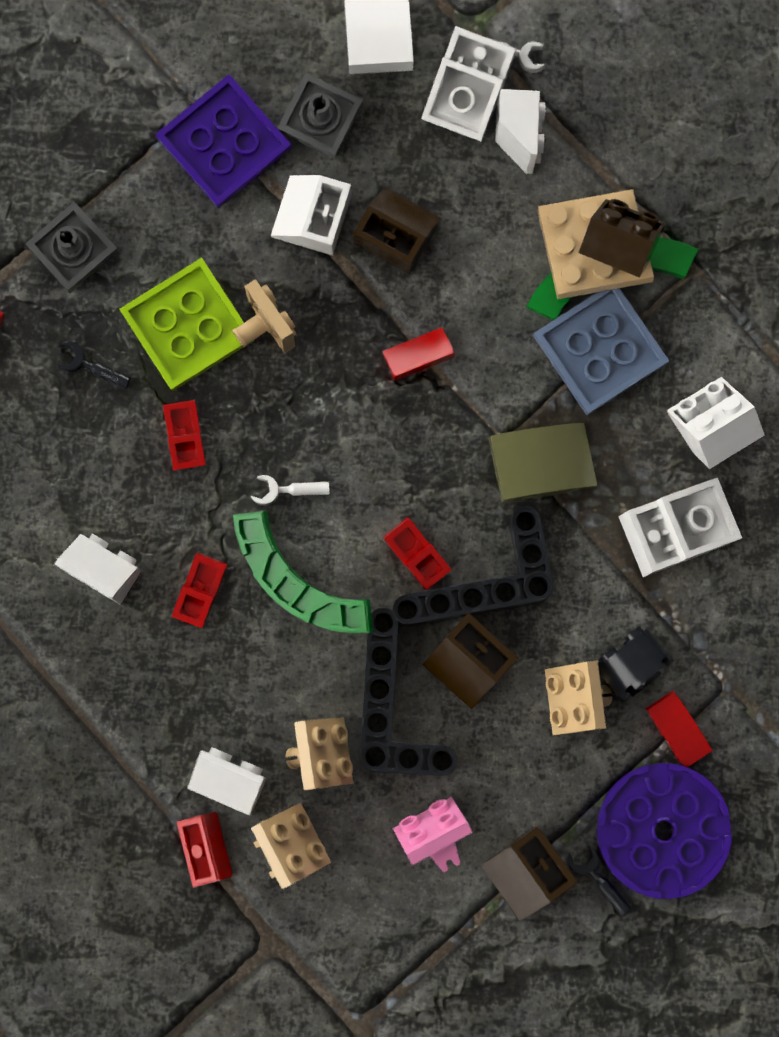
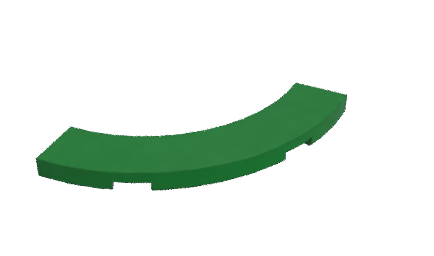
M660 237L650 258L652 270L684 280L698 248L683 242ZM550 273L535 290L526 309L553 321L558 318L560 312L573 297L557 299L552 273Z
M267 511L233 515L235 533L243 556L246 557L255 579L277 604L299 619L321 628L344 633H373L370 599L354 600L336 597L320 591L303 580L289 566L280 553L270 529Z

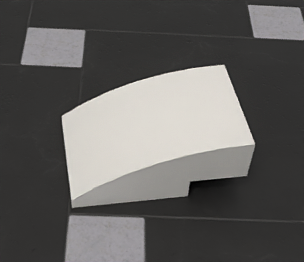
M344 0L349 74L413 71L409 0Z
M455 26L421 119L482 141L517 48Z
M718 478L661 497L654 502L628 510L619 516L643 577L742 539Z

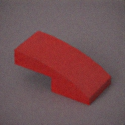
M196 400L163 405L173 471L206 465Z
M408 517L382 537L426 591L452 570Z
M196 553L171 617L203 628L228 564L204 554Z
M671 691L645 708L681 766L689 767L712 752L707 740L674 691Z

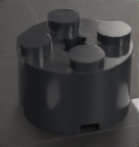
M640 626L624 638L626 641L621 649L617 651L613 647L599 658V675L622 703L628 700V692L632 697L661 675L660 669L665 665L669 667L674 662V659L648 629L643 631Z

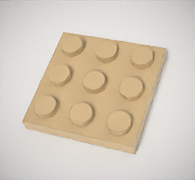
M633 189L538 206L539 221L557 299L653 282L654 274L650 260L639 278L578 253L590 219L605 199L621 200L627 203L630 209L638 211Z

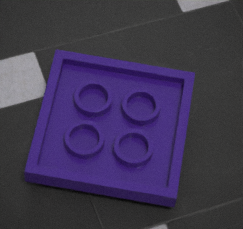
M230 74L155 134L157 140L218 209L292 149L291 143Z

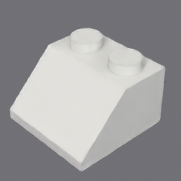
M80 534L57 559L55 565L121 605L141 572L134 566L137 560L121 550L117 555L106 549L109 543L94 534H91L89 538Z

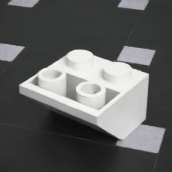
M500 89L495 141L526 174H533L535 163L540 164L541 154H543L544 134L538 133L542 132V122L545 119V102H539L540 91Z
M321 175L290 176L271 237L333 256L352 196L351 184Z
M722 377L709 383L706 387L681 400L678 404L667 410L670 418L692 452L709 469L764 436L755 407Z
M211 747L209 753L201 750L187 789L242 813L252 815L267 780L266 777L261 776L263 769L245 761H242L240 766L231 763L232 755Z

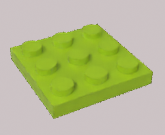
M203 258L190 264L119 309L172 392L243 348L232 330L242 325L244 321Z

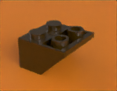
M384 188L368 206L353 232V244L410 274L438 226L441 217Z
M605 199L591 217L578 253L640 278L649 263L666 223L660 221L659 217L651 212L642 211L640 213L630 209L629 205L621 200Z
M468 613L422 665L472 709L518 657Z
M538 826L532 827L481 864L486 874L520 921L548 905L578 883Z

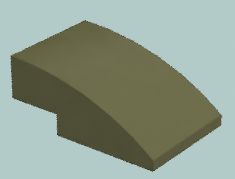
M584 423L525 429L491 435L489 438L502 504L529 498L537 499L598 486Z

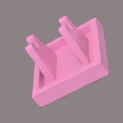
M452 797L432 803L428 810L418 815L404 818L398 826L393 828L412 865L430 856L443 872L448 870L446 864L448 860H452L456 866L460 864L455 842L473 833Z

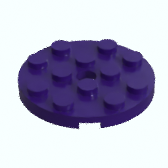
M670 763L642 766L620 778L606 794L597 818L596 831L599 850L611 873L629 889L652 898L671 899L684 897L705 887L722 869L728 857L732 840L730 814L720 792L708 779L698 772L685 766ZM661 821L669 822L673 828L672 836L665 841L658 839L655 834L656 824Z

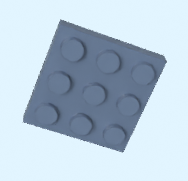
M620 288L595 293L533 334L534 339L587 416L669 362Z

